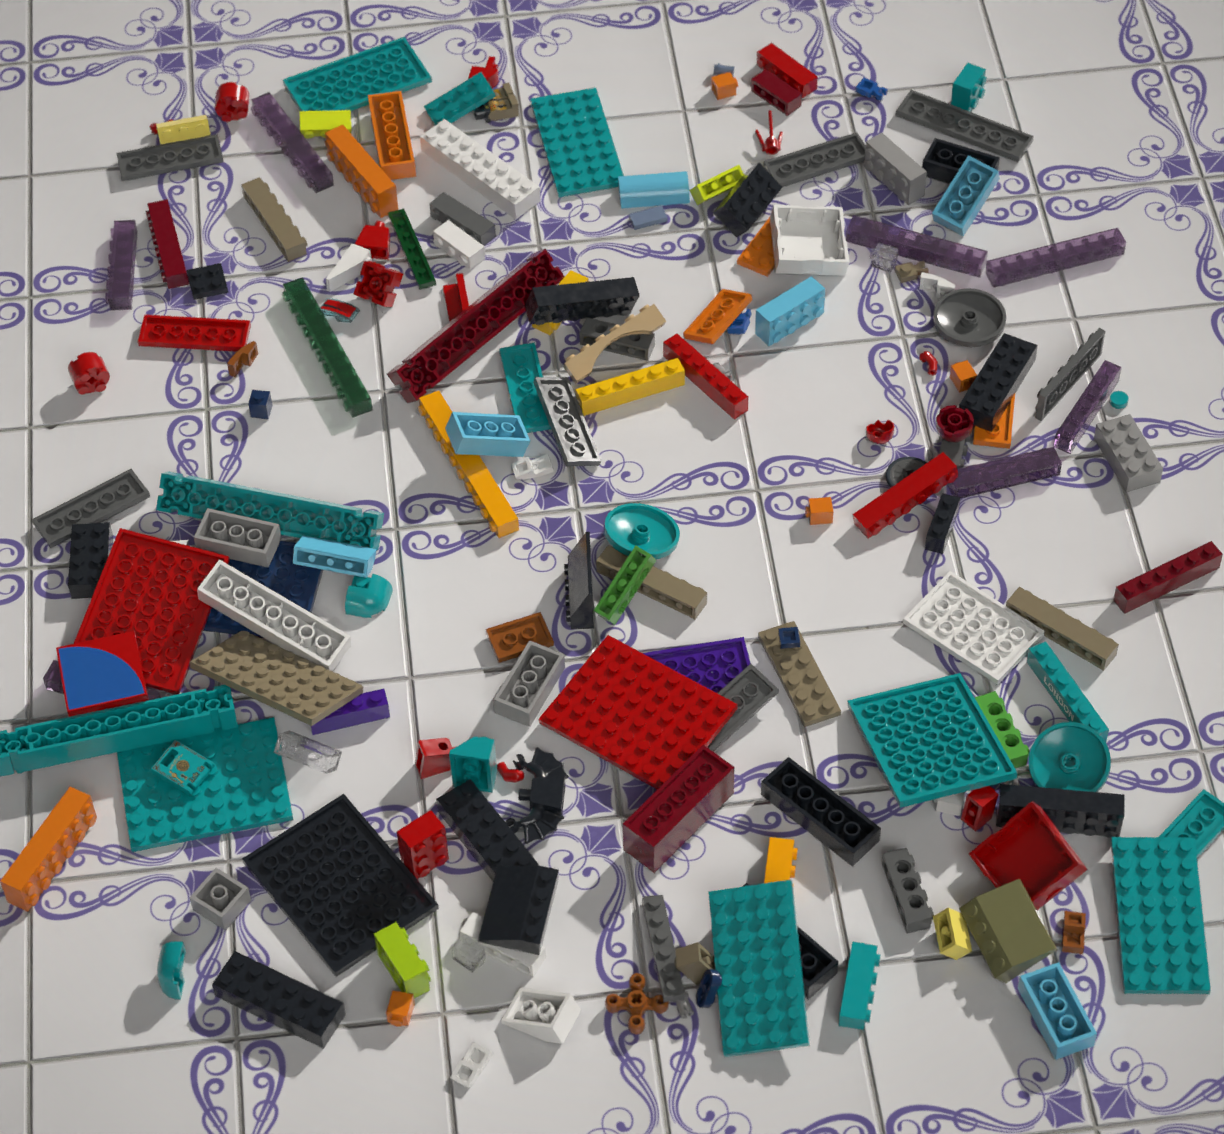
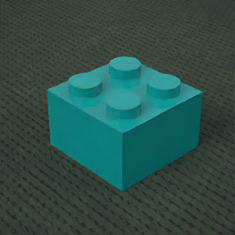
M967 62L953 82L951 105L969 112L976 108L978 100L982 99L985 94L986 69Z

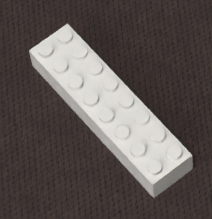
M442 120L420 136L421 151L514 219L519 218L541 201L540 187L447 120Z
M221 560L216 563L197 589L198 599L279 647L323 666L330 671L335 669L351 646L350 635Z

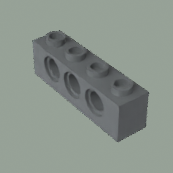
M586 317L579 333L580 345L585 346L589 344L591 346L596 342L595 339L602 334L605 336L609 334L610 329L616 324ZM655 334L629 335L612 342L604 351L649 361L655 347Z
M907 848L883 853L882 866L906 933L931 928L934 913L932 907L927 905L928 898L925 889L922 890L920 886L921 877L919 872H915L913 855H909Z

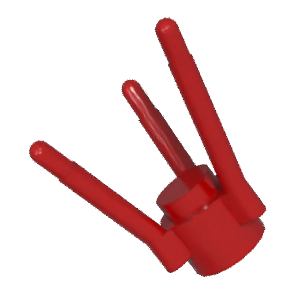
M769 110L770 137L764 142L757 129L755 133L762 146V151L769 155H774L781 150L780 145L783 132H780L778 141L773 137L772 111Z

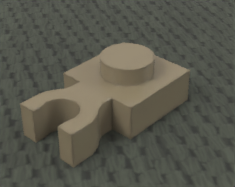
M920 261L916 265L909 262L895 266V273L900 283L916 280L918 275L921 276L922 272H929V269L925 268L924 261Z

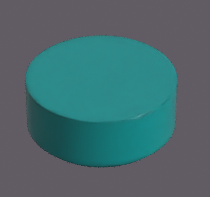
M1115 391L1110 395L1109 402L1112 407L1123 409L1128 405L1129 397L1123 391Z

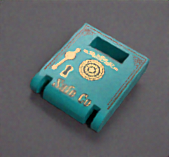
M174 740L152 766L151 773L191 796L193 794L191 788L196 790L209 775V769H213L215 764L186 745ZM173 753V756H175V758L170 762V764L167 767L164 766L163 764L168 760V758Z

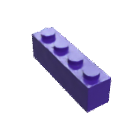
M385 689L360 694L324 719L310 726L312 735L390 718Z

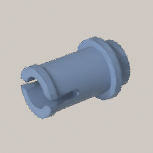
M715 64L713 74L717 76L731 72L732 76H734L735 66Z

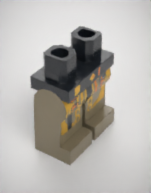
M504 83L502 88L494 89L496 97L474 109L475 119H485L486 123H491V120L497 121L519 116V104L509 83Z

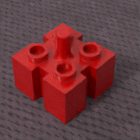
M364 261L360 272L363 275L362 281H357L353 295L372 300L371 302L384 307H393L397 295L393 291L395 287L400 286L404 273L385 268V266L372 261Z

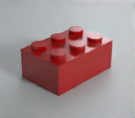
M431 810L396 831L400 859L416 879L427 876L431 870L444 865L449 860L445 826Z

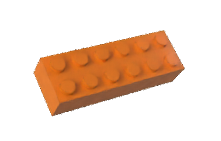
M396 91L368 95L380 168L391 180L416 177L415 160L402 92Z
M340 125L325 132L328 160L333 162L337 171L341 172L345 180L352 184L355 192H359L363 201L370 205L373 213H377L382 218L387 216L389 212L398 210L396 185L346 127Z
M72 787L68 788L0 880L8 903L29 912L32 906L37 904L42 892L48 889L53 877L61 871L66 859L72 856L74 848L83 841L85 833L97 820L90 795Z

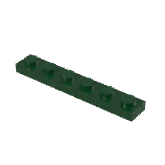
M405 209L389 212V221L419 290L436 286L434 275Z

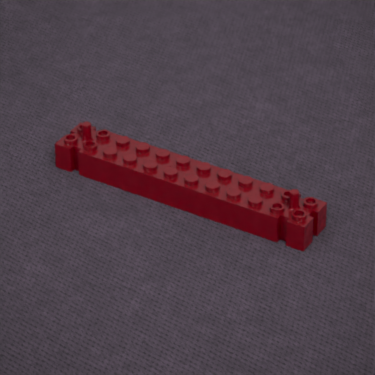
M546 248L533 253L526 259L527 262L516 267L402 361L403 364L395 366L387 373L394 386L400 385L402 388L399 393L406 403L419 400L420 397L427 393V389L437 385L525 312L524 305L533 287L557 285L562 281L565 276L558 266L553 267L551 264L553 258Z

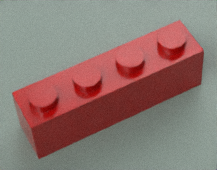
M772 42L757 51V65L775 74V76L802 93V98L817 89L818 76Z

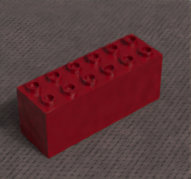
M702 745L622 824L623 850L655 873L734 794L735 767L705 745Z

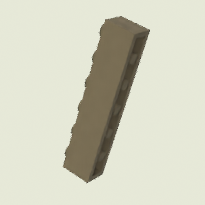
M260 177L241 184L243 197L287 262L306 255L308 244L305 237H301L298 227L293 226L291 217L285 214L282 204H278L275 194H271L268 184L264 183Z
M608 545L596 560V572L613 580L628 556ZM654 566L637 590V592L695 620L707 605V592L702 588L693 586L687 581L672 576L669 572L662 571Z
M1018 587L1006 601V607L1044 630L1045 637L1103 671L1117 655L1119 644L1113 639L1100 634L1096 629L1088 627L1080 620L1069 616L1063 610L1057 609L1028 590Z

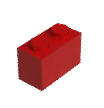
M989 786L972 790L967 794L961 820L975 832L992 819L999 794Z

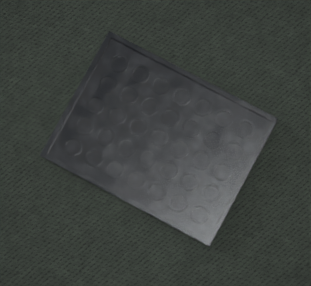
M342 794L242 858L243 864L335 977L377 950L374 933L397 922L400 929L404 928L407 930L439 909L438 903L345 794Z

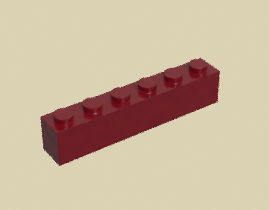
M168 199L147 203L148 211L145 212L147 221H151V223H148L150 233L155 234L151 236L153 245L158 246L155 247L156 257L161 258L158 260L160 270H164V272H161L163 283L167 282L168 289L189 285Z
M1210 541L1116 586L1113 601L1126 614L1219 569L1223 553Z

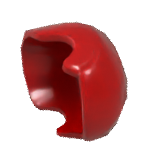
M877 420L874 424H869L865 431L867 439L875 444H886L893 438L894 423L891 420H887L886 423H881L880 420Z

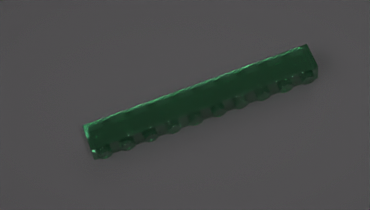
M303 277L284 283L282 297L285 302L289 303L288 307L291 314H295L297 325L302 326V333L305 338L308 337L311 350H315L317 361L322 362L325 375H329L331 386L336 387V394L339 400H343L345 411H349L352 418L372 411L371 397Z

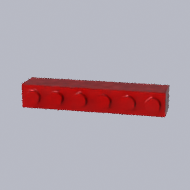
M678 333L663 342V357L668 361L678 358L685 370V376L734 420L748 411L749 396Z
M942 452L853 514L854 524L867 539L879 534L883 528L892 525L903 514H908L916 505L922 504L929 496L938 493L942 487L954 482L958 477L957 466Z

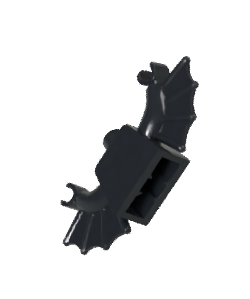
M536 747L531 762L527 763L522 754L516 755L519 762L513 760L516 769H526V771L534 776L531 789L519 788L518 800L530 801L529 815L521 818L518 822L514 818H509L505 821L508 826H512L510 829L514 833L518 832L519 827L524 828L525 844L533 840L543 841L547 834L557 831L559 822L564 819L565 779H568L569 776L564 771V763L556 760L553 753L543 752L539 747Z

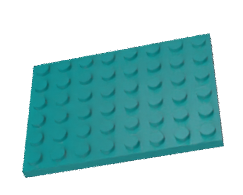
M961 673L847 700L848 708L900 808L1017 779L1015 767Z
M274 717L238 724V727L228 730H222V727L216 728L214 732L177 740L215 764L213 769H209V775L196 790L191 788L193 790L191 796L151 773L152 766L173 741L117 752L132 852L293 820ZM173 753L168 758V760L163 764L164 766L167 767L170 764V762L175 758V756H173Z

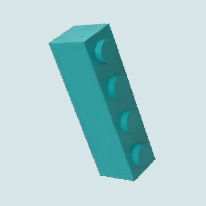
M852 942L839 1016V1026L864 1030L865 1022L870 1023L871 1010H868V1004H873L875 991H871V986H876L878 973L874 972V968L879 967L881 954H877L878 946Z

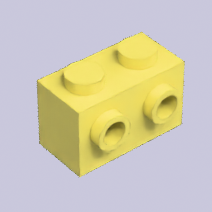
M948 907L933 916L941 954L958 960L972 952L967 923L962 913Z

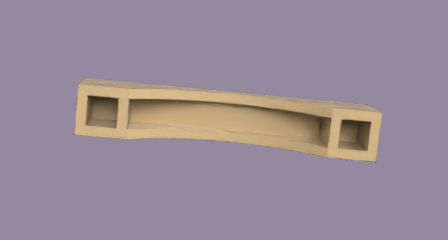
M655 304L651 306L645 305L639 310L641 313L636 316L634 314L630 315L624 320L626 323L621 326L619 324L615 325L610 329L609 334L606 336L604 334L600 335L595 339L596 342L591 346L587 344L580 349L581 352L576 356L572 354L567 357L563 367L573 382L577 384L591 374L597 357L612 342L629 335H650L664 326L666 320Z

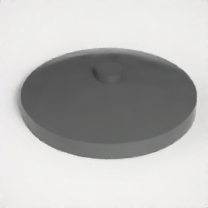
M964 288L947 293L937 302L933 320L938 333L949 342L964 347H979L995 341L1003 333L1006 325V311L1002 303L990 293L979 289Z

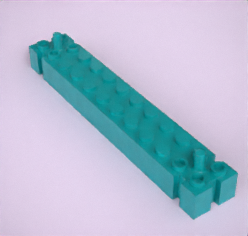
M174 472L161 473L159 488L164 490L162 495H158L157 511L168 513L178 511V515L203 519L208 508L279 524L281 535L301 538L304 535L373 548L376 551L379 550L381 535L376 533L377 529L382 528L384 513L369 510L362 514L361 508L195 476L183 477V474Z
M221 685L214 687V690L208 692L206 689L18 727L15 728V732L0 731V777L14 774L15 770L18 774L35 769L214 732L216 728L222 727V730L236 728L238 723L231 688Z

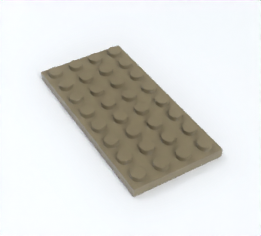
M240 631L190 661L191 669L310 726H313L363 693V685L247 631Z

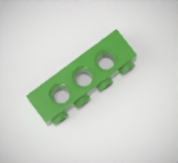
M635 545L594 611L601 618L615 625L652 569L656 559L650 553Z
M996 691L975 697L1013 766L1018 768L1027 765L1030 753L1029 748L1026 744H1023L1019 729H1015L1013 718L1010 713L1006 712L1003 699L999 698Z

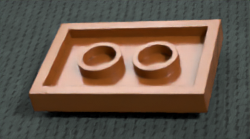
M541 612L486 629V635L499 663L520 657L529 641L547 648L554 646V640Z

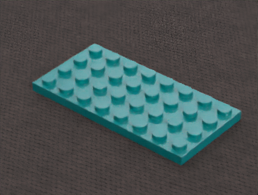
M405 37L283 79V85L300 111H353L369 105L368 95L396 91L403 93L432 82L431 75Z
M596 87L530 98L558 198L617 188L618 177L624 176Z
M1112 837L1111 851L1124 994H1210L1211 987L1195 837Z
M792 880L709 891L715 969L722 977V984L718 988L723 1055L730 1057L810 1046Z

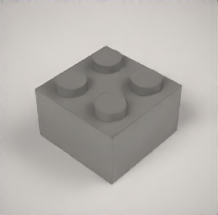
M215 868L189 897L192 909L224 930L228 928L251 901L249 888L218 868Z

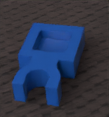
M865 77L855 87L856 93L868 98L874 96L879 101L883 100V95L886 96L888 91L887 88L878 87L877 82Z
M747 309L745 313H740L727 328L728 334L746 333L750 324L749 318L752 315L751 309Z

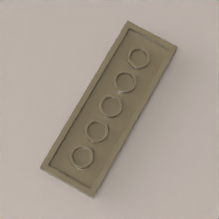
M795 621L758 632V638L803 726L807 727L840 716L841 709L800 631V647L780 648L778 628L797 627Z

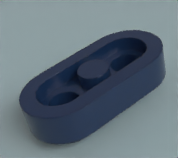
M707 969L703 975L696 994V1003L699 1008H710L715 1001L717 990L722 984V977L717 970Z

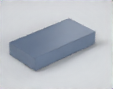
M662 205L629 214L634 230L668 222V217Z

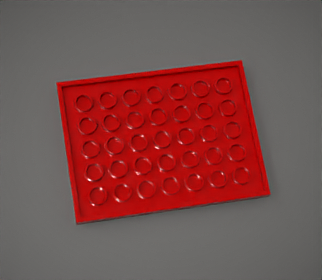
M119 528L74 644L135 631L146 686L173 694H180L190 667V661L194 657L212 609L211 606L198 599L197 589L219 560L229 564L230 557Z
M607 635L538 720L539 724L658 789L702 745L706 747L710 745L736 712L738 706L729 699Z

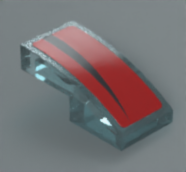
M327 298L318 309L321 315L335 316L337 322L351 323L360 312L359 308L354 305Z

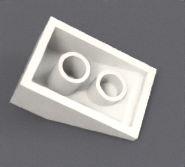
M520 988L501 1022L545 1042L563 1044L581 1009L571 994Z

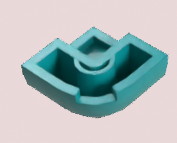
M372 574L371 578L354 576L346 594L345 614L372 618L371 615L377 614L382 610L385 611L393 592L391 583L376 574Z
M180 941L168 942L162 945L157 964V978L162 992L169 998L181 1000L185 983L182 968L186 951L184 943Z

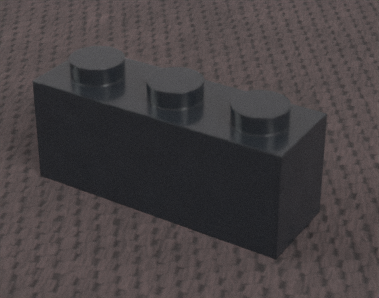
M942 493L926 535L925 550L940 554L944 553L959 512L960 497Z

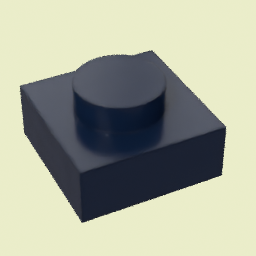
M798 627L778 628L781 649L800 647Z

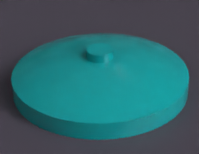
M629 503L620 505L608 513L604 523V535L614 549L626 556L630 555L636 545L650 553L655 559L664 558L676 549L680 537L679 527L675 520L661 509L647 504Z
M1063 722L1047 728L1036 738L1029 753V769L1037 787L1099 792L1109 777L1111 757L1105 740L1093 728L1077 722Z

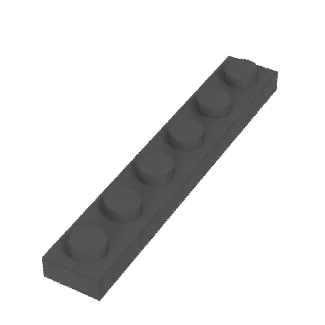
M663 895L642 897L663 1002L684 1000L685 993L680 970H677L674 963L676 952Z

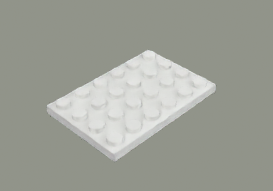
M951 571L903 618V624L997 685L1028 653L1029 648L1037 644L1045 632Z

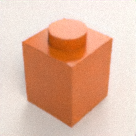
M731 72L711 77V90L717 100L736 95L738 82L736 78H733Z
M968 360L951 365L950 379L959 393L969 390L977 374Z
M831 497L809 498L808 506H805V516L809 518L810 525L833 523L834 511Z
M392 991L386 1011L388 1023L398 1027L402 1025L409 1026L415 1006L413 994Z

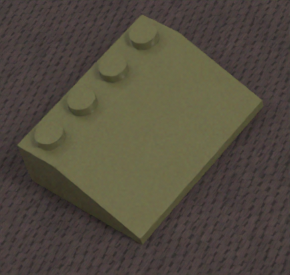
M1020 879L981 894L959 908L994 978L1005 984L1058 950Z

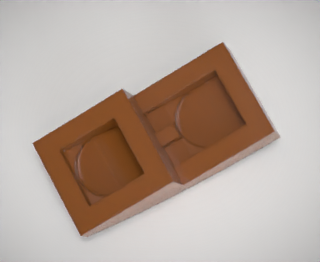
M252 341L242 347L228 361L229 376L236 377L243 365H252L258 355L256 342Z
M1064 912L1062 952L1083 954L1086 913Z

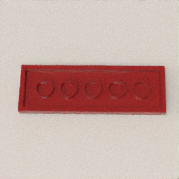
M144 315L138 345L145 347L237 352L247 345L251 322L250 320Z

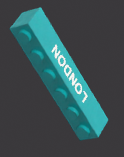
M1045 641L1029 648L1028 665L1067 720L1093 728L1107 742L1109 728L1048 643Z

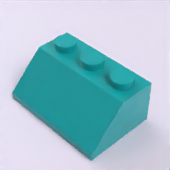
M474 736L450 750L449 757L453 787H457L471 779L480 791L493 793L497 776L494 739Z

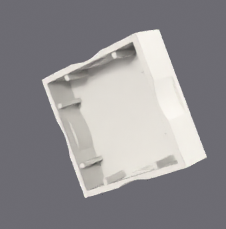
M773 205L770 224L776 273L846 275L849 256L844 236L843 207Z

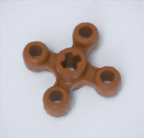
M634 973L630 976L629 988L632 992L627 997L623 998L617 994H610L605 999V1008L608 1012L628 1011L631 1015L628 1020V1029L635 1035L641 1034L645 1029V1021L642 1016L647 1010H654L656 1013L662 1014L669 1007V1002H663L662 994L652 998L646 997L642 992L646 981L640 973Z

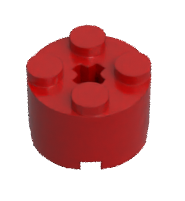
M226 82L218 87L215 94L214 109L224 122L247 117L249 91L245 86H238L235 82Z
M82 353L77 356V360L74 362L72 360L69 363L68 372L79 394L83 395L96 391L102 392L106 389L110 375L103 358L98 356L97 353Z

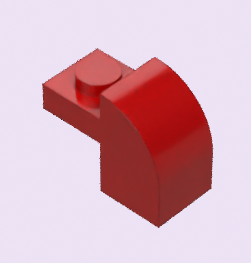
M489 56L485 67H471L468 79L482 72L491 88L498 84V64H496L495 57Z

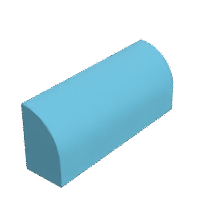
M687 171L618 177L621 209L690 203Z
M303 535L294 546L293 564L367 578L374 565L376 549Z

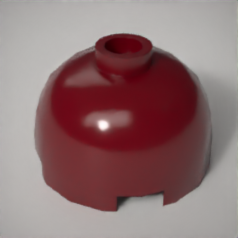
M957 405L946 406L940 410L936 417L937 433L948 442H961L971 434L974 419L972 413L966 408L963 410L957 408Z

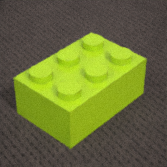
M397 922L374 933L377 955L400 991L413 994L414 999L430 991L429 982L431 978L428 974L429 967L424 959L420 960L415 944L409 943V936L404 928L400 929Z

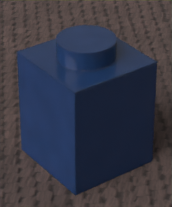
M252 390L248 402L251 418L269 419L273 406L270 391Z

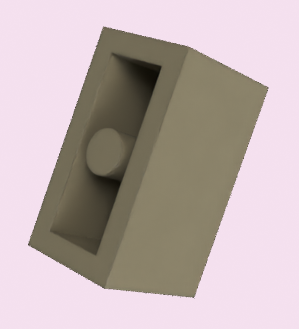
M699 942L675 949L676 958L674 963L677 970H680L696 985L701 983L707 969L716 970L714 956Z

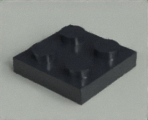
M221 263L186 270L193 300L228 293Z

